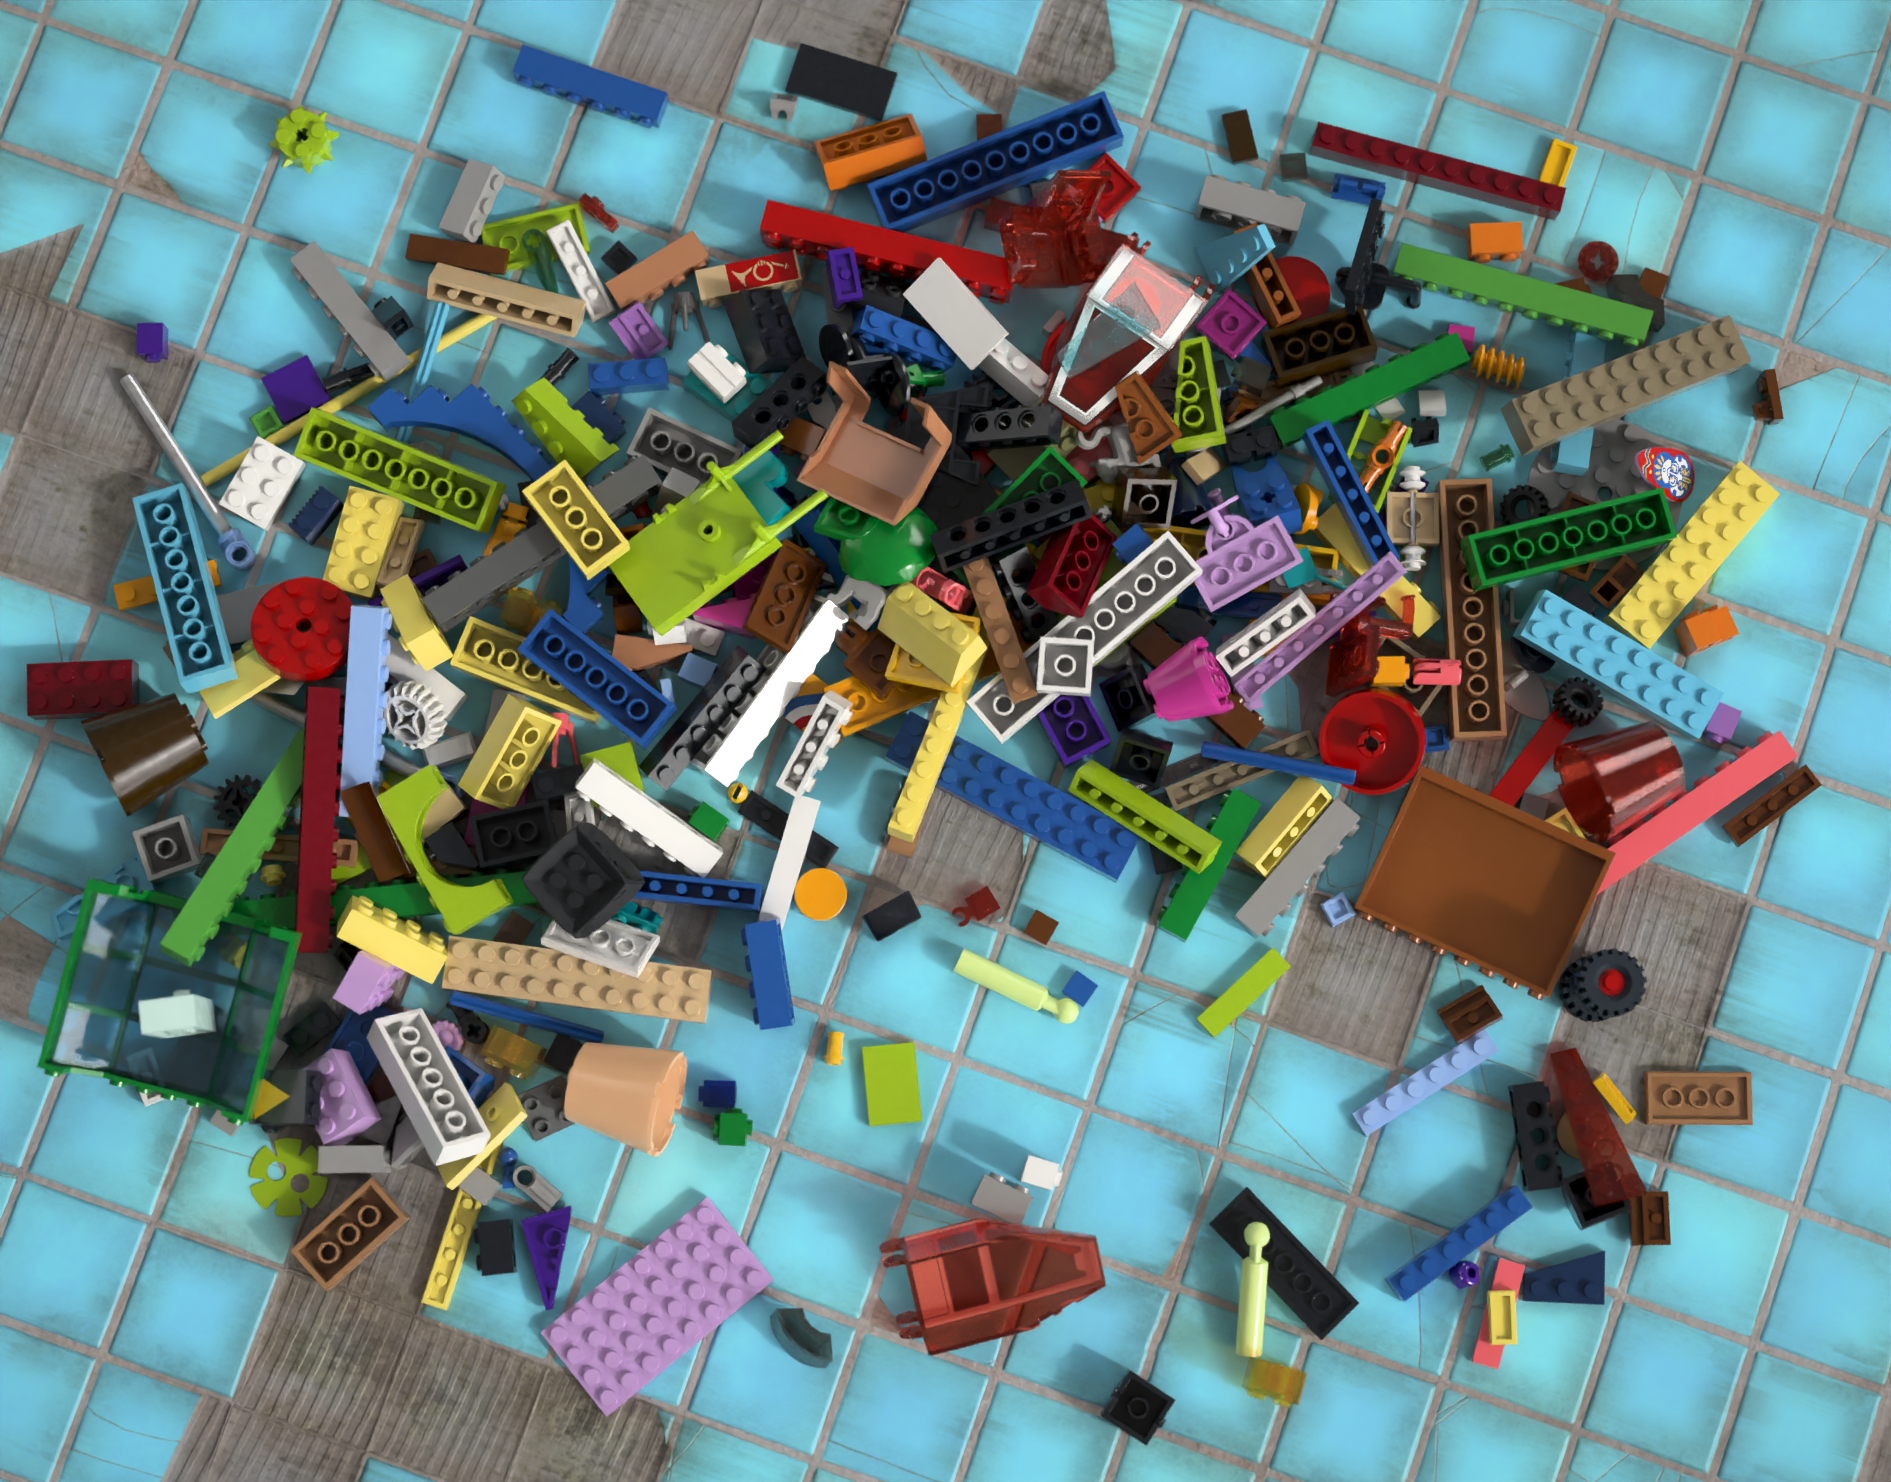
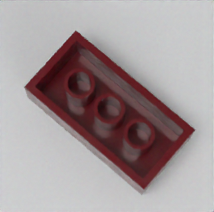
M132 659L27 664V716L34 720L92 718L139 703V664Z

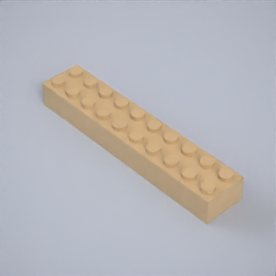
M449 936L448 957L445 961L442 989L699 1024L707 1023L714 973L712 970L647 962L640 976L635 978L555 949Z

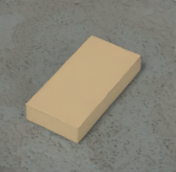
M1211 447L1191 457L1181 465L1196 485L1219 474L1227 467Z

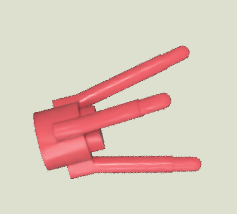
M549 713L562 721L552 742L551 766L553 768L557 766L559 737L566 736V732H568L575 765L580 764L573 732V722H569V715L566 713Z

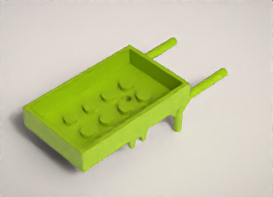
M776 430L730 466L719 468L714 462H708L706 467L712 474L709 480L676 505L667 504L664 513L660 515L655 513L652 516L654 522L628 540L630 550L609 565L652 627L661 636L783 546L776 536L828 497L821 488L774 525L768 526L732 478L784 438L779 430ZM713 529L712 533L707 535V532Z

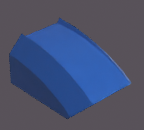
M447 1045L444 1050L478 1110L490 1091L493 1090L495 1078Z

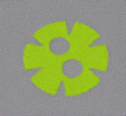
M277 1139L274 1141L277 1156L267 1146H264L253 1159L249 1177L263 1179L264 1181L251 1186L250 1189L253 1197L264 1210L277 1199L275 1215L294 1217L302 1214L300 1198L311 1209L320 1201L326 1190L328 1178L312 1175L318 1172L319 1153L313 1145H310L299 1156L302 1144L301 1139ZM280 1162L285 1166L286 1174L281 1180L274 1181L269 1178L267 1169L271 1163ZM297 1174H304L309 1179V1187L302 1193L295 1192L291 1187V1179Z

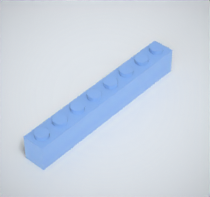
M351 606L340 792L370 781L376 796H378L379 787L382 785L383 773L380 771V760L382 761L384 757V745H381L382 734L386 730L383 708H386L388 700L384 689L385 682L389 678L386 656L390 654L391 649L390 640L387 639L388 629H391L392 614L389 613V607ZM340 795L339 816L350 817Z

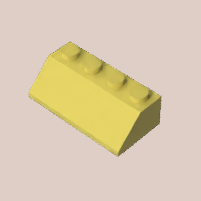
M912 583L899 584L887 597L878 629L951 687L959 681L987 649L977 633Z
M252 639L246 641L241 646L242 649L232 654L238 679L199 690L215 719L282 678L274 674L263 664L256 652Z
M508 694L458 786L474 799L501 809L515 807L562 721L528 701Z

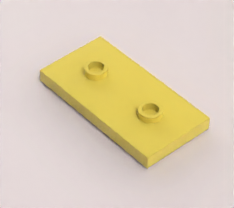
M507 1082L478 1109L491 1134L483 1152L437 1165L446 1186L450 1189H455L528 1116L513 1087Z

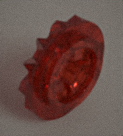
M1593 241L1586 244L1581 249L1577 258L1578 270L1584 274V278H1589L1594 282L1606 281L1613 276L1619 264V258L1615 249L1602 241ZM1599 252L1600 261L1605 264H1601L1596 271L1595 263L1590 260H1594Z

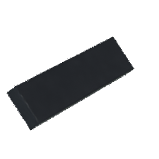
M752 790L737 812L781 841L789 814ZM812 830L805 857L819 867L826 868L839 847Z

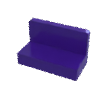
M854 247L829 250L825 257V265L834 309L839 308L842 302L862 300L863 294Z

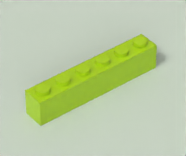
M1092 759L1076 771L1068 789L1074 795L1198 874L1213 862L1222 843L1216 837Z

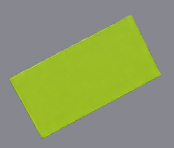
M579 202L483 225L481 233L483 245L510 250L506 273L561 260L546 231L568 219L586 254L591 253Z

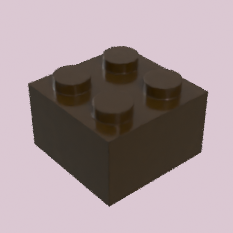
M1118 468L1111 511L1112 519L1120 528H1131L1135 524H1140L1142 528L1170 529L1177 479L1168 469Z

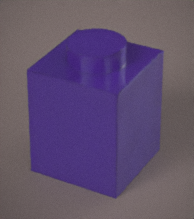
M137 323V354L147 363H159L160 359H168V328L164 323Z

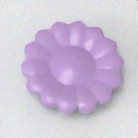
M438 1020L432 1024V1028L443 1048L447 1045L455 1050L461 1048L463 1035L453 1022L449 1023L448 1020Z

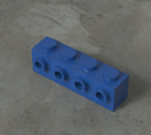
M866 305L856 314L850 337L862 340L864 344L875 346L887 353L894 352L909 362L920 364L932 371L943 370L944 374L954 366L957 354L938 333L869 305Z

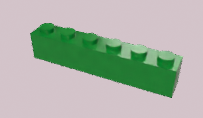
M1233 788L1231 793H1224L1218 804L1223 808L1218 816L1212 815L1206 826L1210 830L1209 834L1222 841L1213 862L1199 874L1185 865L1181 874L1185 875L1180 885L1175 883L1168 895L1172 898L1168 908L1163 905L1156 917V920L1160 921L1157 928L1182 942H1185L1261 805V802Z

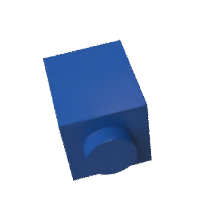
M1135 524L1112 544L1116 548L1113 553L1123 564L1126 561L1129 564L1152 545L1154 541L1140 524Z

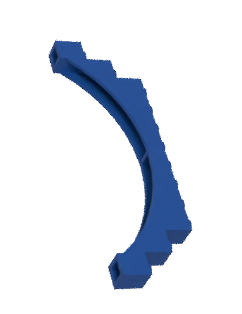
M470 384L454 400L448 403L450 399L440 388L436 391L431 385L409 405H407L409 400L400 390L395 392L390 387L367 407L370 415L386 432L392 427L414 426L445 430L474 439L509 459L533 483L556 467L552 461L547 463L541 457L543 452L534 442L529 444L523 438L526 434L517 424L512 426L506 420L508 415L499 405L494 407L488 401L491 397L481 386L477 389L473 384ZM568 555L570 594L568 609L562 617L585 635L604 617L601 611L604 607L594 596L591 599L588 596L607 580L609 574L606 570L609 567L607 566L594 577L587 580Z

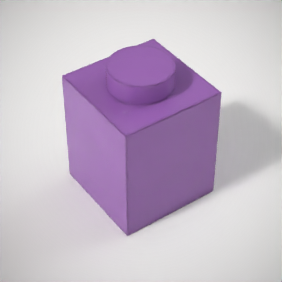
M1719 702L1702 734L1707 736L1706 739L1715 744L1728 742L1731 740L1742 711Z

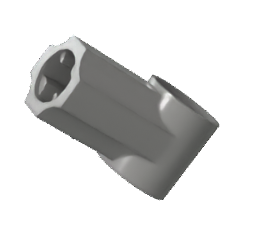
M529 1165L520 1166L513 1173L514 1184L547 1212L563 1195ZM524 1169L529 1170L533 1175V1180L528 1185H523L518 1180L519 1172Z

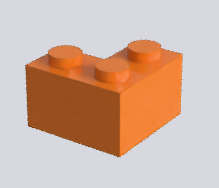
M1717 604L1704 609L1702 614L1699 610L1685 615V618L1679 620L1680 625L1674 628V632L1686 657L1730 640L1739 634L1727 605L1718 608Z

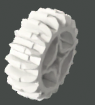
M404 680L393 685L386 692L388 696L387 706L383 708V719L386 720V727L389 729L388 734H393L395 742L401 741L403 747L410 746L412 750L417 748L423 749L433 745L445 732L444 728L448 724L444 720L447 713L442 711L445 704L439 703L437 700L439 695L431 693L432 687L425 689L423 682L416 684L414 680L408 682Z

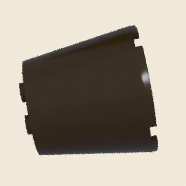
M175 693L81 721L84 731L93 749L96 751L101 761V766L127 817L133 815L209 765L204 751L208 750V747L186 703L181 705Z

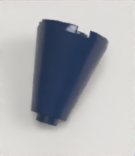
M1185 457L1174 458L1167 466V469L1177 479L1170 526L1191 529L1204 528L1210 524L1208 516L1194 524L1191 523V520L1213 507L1202 483L1196 485L1181 465L1188 459Z

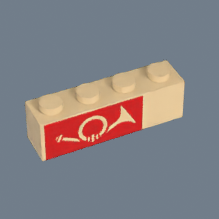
M796 250L695 271L702 306H708V308L722 306L723 302H728L741 290L781 289L783 292H793L798 290L799 286H803Z

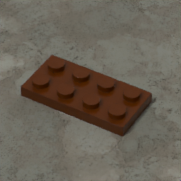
M784 538L780 540L783 546L775 551L742 628L786 654L790 652L828 564Z

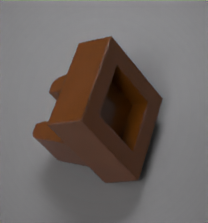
M1233 392L1234 400L1232 403H1225L1226 411L1223 417L1227 422L1233 423L1258 409L1259 405L1254 399H1249L1243 393Z

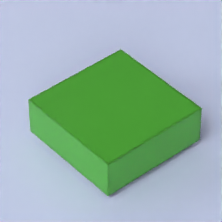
M271 405L249 417L253 427L262 439L284 428Z

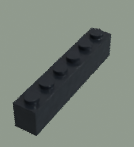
M738 645L639 765L640 769L647 777L667 791L767 669Z

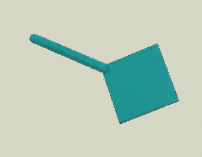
M1308 547L1298 550L1304 561L1282 573L1288 590L1316 579L1343 591L1347 588L1345 585L1318 574Z

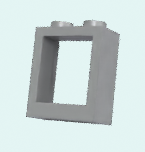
M385 1145L319 1146L318 1173H391L393 1151H391V1146Z

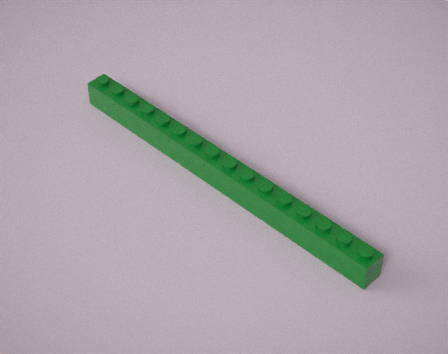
M531 866L522 867V872L512 873L511 869L496 870L495 875H485V871L469 873L470 877L459 878V874L443 876L448 881L467 887H475L488 883L493 879H501L514 901L505 908L539 904L522 882L524 874ZM418 879L417 883L407 884V880L391 881V886H381L379 882L367 883L365 888L355 889L354 885L338 887L339 891H336L335 895L330 897V906H335L334 922H329V926H337V922L352 895L357 898L364 896L374 903L373 906L381 910L383 908L392 910L398 915L397 918L399 919L441 915V912L433 907L429 900L430 893L426 886L423 887ZM296 891L286 892V897L277 898L276 894H262L258 900H250L249 896L235 897L234 902H232L234 905L231 911L266 920L265 925L268 927L272 923L287 927V929L294 930ZM174 911V921L180 912ZM218 923L220 927L214 938L250 935L251 931Z

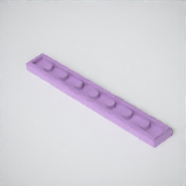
M1390 551L1316 613L1312 620L1296 630L1232 684L1248 705L1251 704L1408 571Z

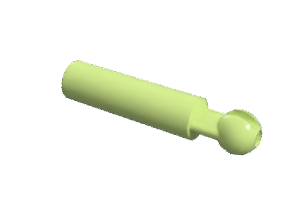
M965 948L954 968V973L1036 1012L1041 1008L1052 1012L1055 1019L1060 1023L1069 1024L1074 1022L1079 1013L1077 1003L1072 999L1063 998L1059 1000L1048 995L1047 987Z
M1252 1222L1244 1231L1245 1241L1250 1246L1249 1257L1242 1259L1235 1353L1246 1357H1259L1262 1355L1268 1274V1262L1261 1257L1262 1247L1269 1241L1270 1233L1262 1222Z

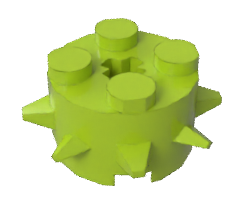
M297 106V109L287 114L283 119L277 118L275 120L278 125L275 133L276 139L269 142V147L281 150L284 155L281 165L283 168L292 164L299 168H304L306 173L310 174L313 165L319 166L325 160H333L330 154L332 149L331 142L339 137V132L327 129L324 124L327 115L325 111L317 115L303 110L302 106ZM304 137H308L306 141L301 140Z

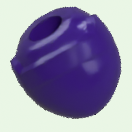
M1459 1261L1449 1269V1278L1453 1285L1459 1289L1472 1287L1479 1281V1268L1471 1261Z

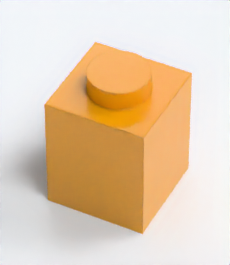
M1405 656L1372 657L1370 660V687L1403 686L1405 679H1409L1410 668L1409 663H1405Z

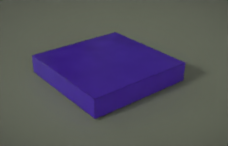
M308 355L261 378L285 425L308 414L311 407L318 408L331 400Z

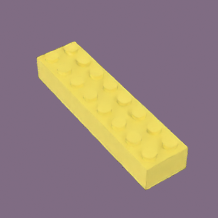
M1739 461L1678 531L1677 538L1667 544L1603 621L1616 631L1650 649L1777 499L1780 493Z

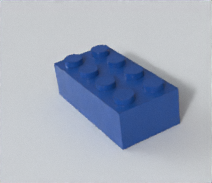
M780 918L748 922L745 924V929L741 930L743 946L748 945L749 955L745 956V965L747 972H752L753 981L749 983L751 999L756 998L757 1007L753 1009L755 1025H760V1030L792 1026L795 1023Z

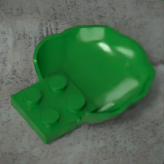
M830 497L814 524L815 533L841 541L838 557L839 564L842 570L855 580L869 581L872 584L881 586L907 583L912 581L935 557V551L929 535L939 530L918 507H915L900 522L893 526Z

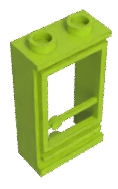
M1365 409L1346 452L1349 460H1351L1353 455L1357 460L1363 459L1367 461V456L1363 455L1362 452L1354 451L1358 440L1376 446L1378 441L1385 437L1393 422L1386 418H1383L1382 421L1368 416L1370 411ZM1408 427L1397 445L1398 450L1395 453L1393 464L1386 468L1388 471L1373 505L1377 514L1413 428ZM1329 493L1328 499L1332 500V504H1336L1331 493Z

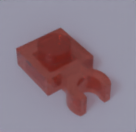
M586 193L578 200L580 207L613 234L619 227L618 221L605 212L603 202L594 195L592 198Z
M985 886L965 898L967 907H957L953 909L951 914L954 916L957 913H963L965 920L958 925L959 927H965L971 917L974 916L977 922L998 911L1000 906L988 886Z

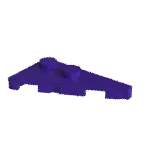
M572 1206L521 1220L546 1311L554 1308Z

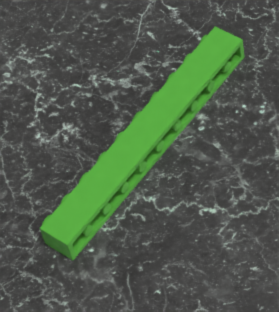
M1402 243L1393 271L1395 277L1417 281L1421 284L1423 290L1431 293H1436L1437 290L1442 291L1453 299L1461 300L1464 297L1471 299L1473 304L1479 306H1487V304L1497 306L1496 309L1504 313L1519 312L1526 319L1536 320L1541 318L1547 320V323L1552 326L1561 327L1563 324L1572 327V330L1581 334H1587V331L1597 334L1598 338L1612 341L1614 338L1623 341L1622 344L1637 348L1638 345L1644 346L1654 312Z
M303 728L299 729L161 941L162 953L188 967H191L194 960L197 962L200 960L205 951L203 946L209 938L213 939L220 927L218 923L223 916L227 917L230 914L234 905L232 901L237 894L241 895L248 884L246 880L250 873H256L262 862L261 856L265 851L269 852L275 843L276 838L274 836L279 829L283 830L286 827L290 818L288 816L292 808L297 809L300 805L304 742Z

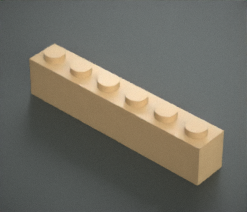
M439 262L428 280L426 299L444 302L448 305L573 338L576 337L584 321L586 301Z

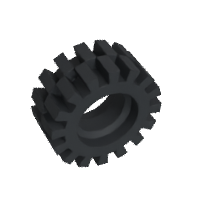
M1517 485L1515 489H1509V494H1504L1502 497L1504 501L1500 502V507L1502 508L1500 515L1507 525L1548 516L1547 512H1550L1548 499L1545 498L1541 491L1530 485ZM1525 499L1532 501L1534 505L1533 514L1526 519L1519 518L1515 512L1518 502Z
M1571 677L1553 694L1552 704H1555L1553 711H1559L1556 716L1559 719L1563 717L1565 719L1563 723L1566 725L1571 722V727L1574 728L1577 725L1579 728H1583L1585 725L1588 726L1603 709V704H1601L1604 701L1603 697H1598L1601 694L1600 690L1595 691L1593 688L1596 685L1594 683L1588 685V680L1585 678L1581 681L1580 677H1575L1574 680ZM1570 696L1578 698L1583 703L1584 708L1575 705Z

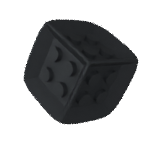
M580 823L564 834L535 861L522 878L526 889L562 929L576 939L588 937L592 932L603 926L636 895L645 883L641 873L630 859L604 832L592 823Z

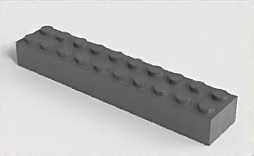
M644 454L639 458L637 455L629 458L624 463L625 467L617 472L611 470L602 477L603 481L596 486L593 484L587 486V489L613 523L660 492L661 479ZM540 517L536 520V525L530 529L527 527L522 528L514 534L515 538L507 544L501 542L492 549L493 553L487 557L480 556L469 564L470 568L464 572L459 570L447 578L449 582L441 587L438 585L433 586L425 592L426 597L422 600L444 633L567 553Z

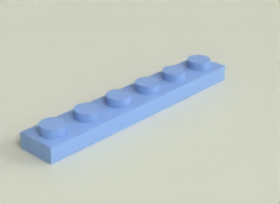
M1484 1029L1351 1113L1363 1134L1368 1136L1499 1050Z

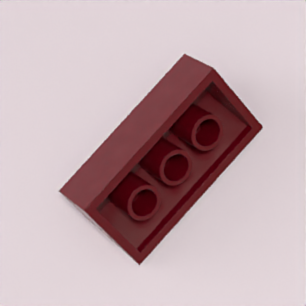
M1092 514V518L1053 532L1026 593L1045 609L1082 618L1117 536L1094 514Z

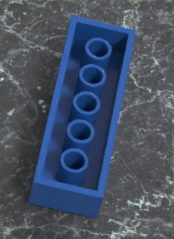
M551 608L517 649L528 661L644 750L677 710L674 703Z

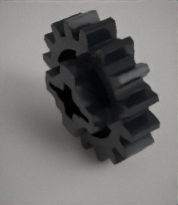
M235 775V782L226 779L227 786L225 788L218 786V790L222 793L220 796L216 795L213 797V799L219 801V804L215 805L213 809L221 811L217 819L220 821L226 819L224 826L227 828L233 824V828H236L256 797L254 794L249 795L245 786L253 788L257 794L262 788H259L261 781L257 778L251 783V776L246 775L244 780H242L239 775ZM233 791L234 793H233L232 796L227 800L228 795ZM241 798L248 801V803L244 804L243 809L237 806V804L241 803ZM228 812H237L240 820L233 819Z

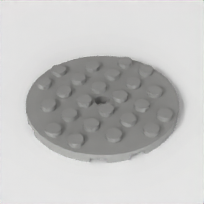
M1615 419L1594 428L1589 465L1583 477L1552 471L1553 462H1550V453L1552 447H1556V443L1542 448L1537 454L1529 471L1527 485L1535 487L1548 499V507H1550V512H1547L1548 516L1559 513L1568 491L1596 503H1601L1605 501L1598 498L1597 491L1600 488L1609 489L1608 491L1611 494L1610 500L1654 490L1639 473L1635 465V455L1643 449L1664 446L1641 427ZM1526 499L1530 517L1534 512V505L1532 501ZM1666 499L1675 527L1681 512L1682 502H1672ZM1664 544L1598 560L1595 562L1593 570L1608 572L1624 555L1629 557L1635 564H1638L1651 557Z

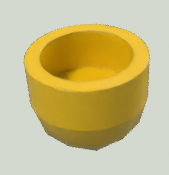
M733 783L727 790V796L732 803L742 804L748 797V789L742 783ZM737 787H742L737 799L733 798Z

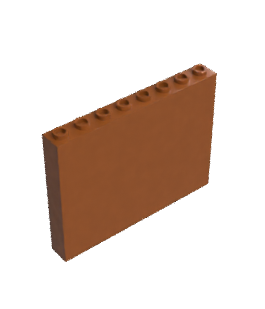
M1420 765L1354 910L1359 911L1357 916L1364 920L1372 922L1374 918L1383 922L1381 927L1390 932L1396 933L1398 929L1406 933L1405 938L1414 943L1420 944L1421 941L1430 944V950L1444 956L1445 952L1454 955V961L1468 967L1471 963L1480 967L1478 972L1490 978H1493L1494 974L1504 978L1502 983L1509 987L1517 989L1518 986L1528 989L1527 995L1541 1001L1543 997L1547 999L1550 997L1616 853Z

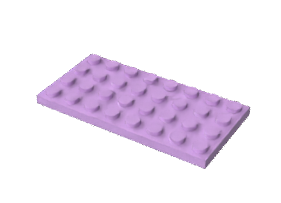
M706 1197L540 1333L607 1417L774 1281V1279L710 1198Z

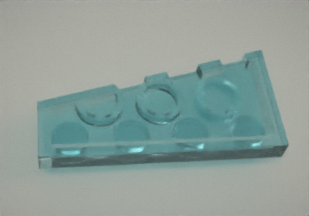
M1134 281L1100 315L1093 319L1082 332L1074 337L1056 357L1070 379L1154 332L1161 325Z

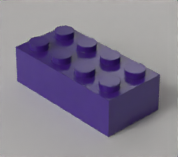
M1061 694L1036 715L1064 769L1110 746L1112 742L1088 696Z

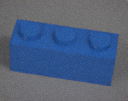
M665 357L588 364L589 388L594 396L597 393L602 396L669 390L668 365Z

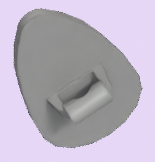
M1501 641L1505 703L1520 714L1531 719L1546 720L1549 716V701L1539 674L1525 670L1516 661L1512 653L1511 642Z

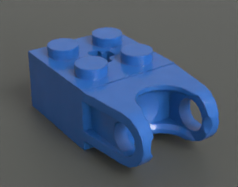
M1273 455L1265 456L1266 466L1257 472H1248L1237 463L1231 465L1235 495L1238 494L1239 496L1237 506L1242 517L1248 519L1254 527H1257L1279 515L1289 534L1302 531L1301 508L1286 473Z

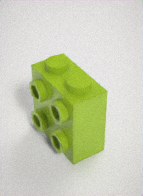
M631 741L580 755L584 771L595 757L646 793ZM592 800L593 806L598 808L600 805Z

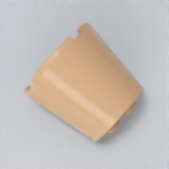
M593 1042L585 1043L578 1052L574 1064L568 1073L564 1102L566 1119L646 1154L659 1156L667 1146L673 1133L675 1124H672L671 1120L675 1109L680 1110L687 1077V1059L683 1056L684 1052Z

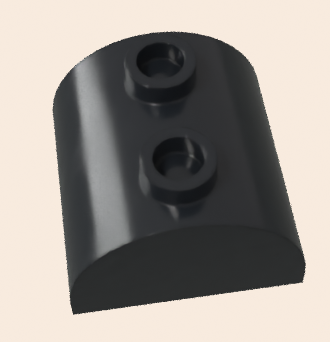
M1143 664L1132 665L1099 684L1118 732L1122 731L1123 727L1130 729L1157 717L1153 707L1156 704L1152 694L1149 695L1143 683L1144 680L1148 679V674Z
M1123 727L1110 771L1119 777L1159 789L1173 742Z
M1611 1161L1560 1181L1562 1194L1568 1210L1581 1231L1632 1211V1207Z

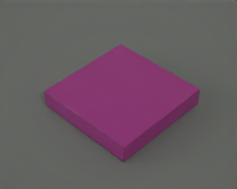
M1228 288L1196 323L1194 328L1200 334L1206 336L1207 340L1230 360L1234 361L1267 324V321Z

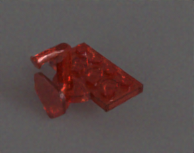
M1331 594L1330 602L1339 594ZM1407 595L1400 598L1403 602L1402 622L1369 616V611H1374L1386 604V599L1378 596L1342 627L1340 640L1330 645L1325 696L1336 697L1375 678L1379 671L1380 664L1379 660H1377V654L1382 643V636L1407 639L1412 635L1415 595Z

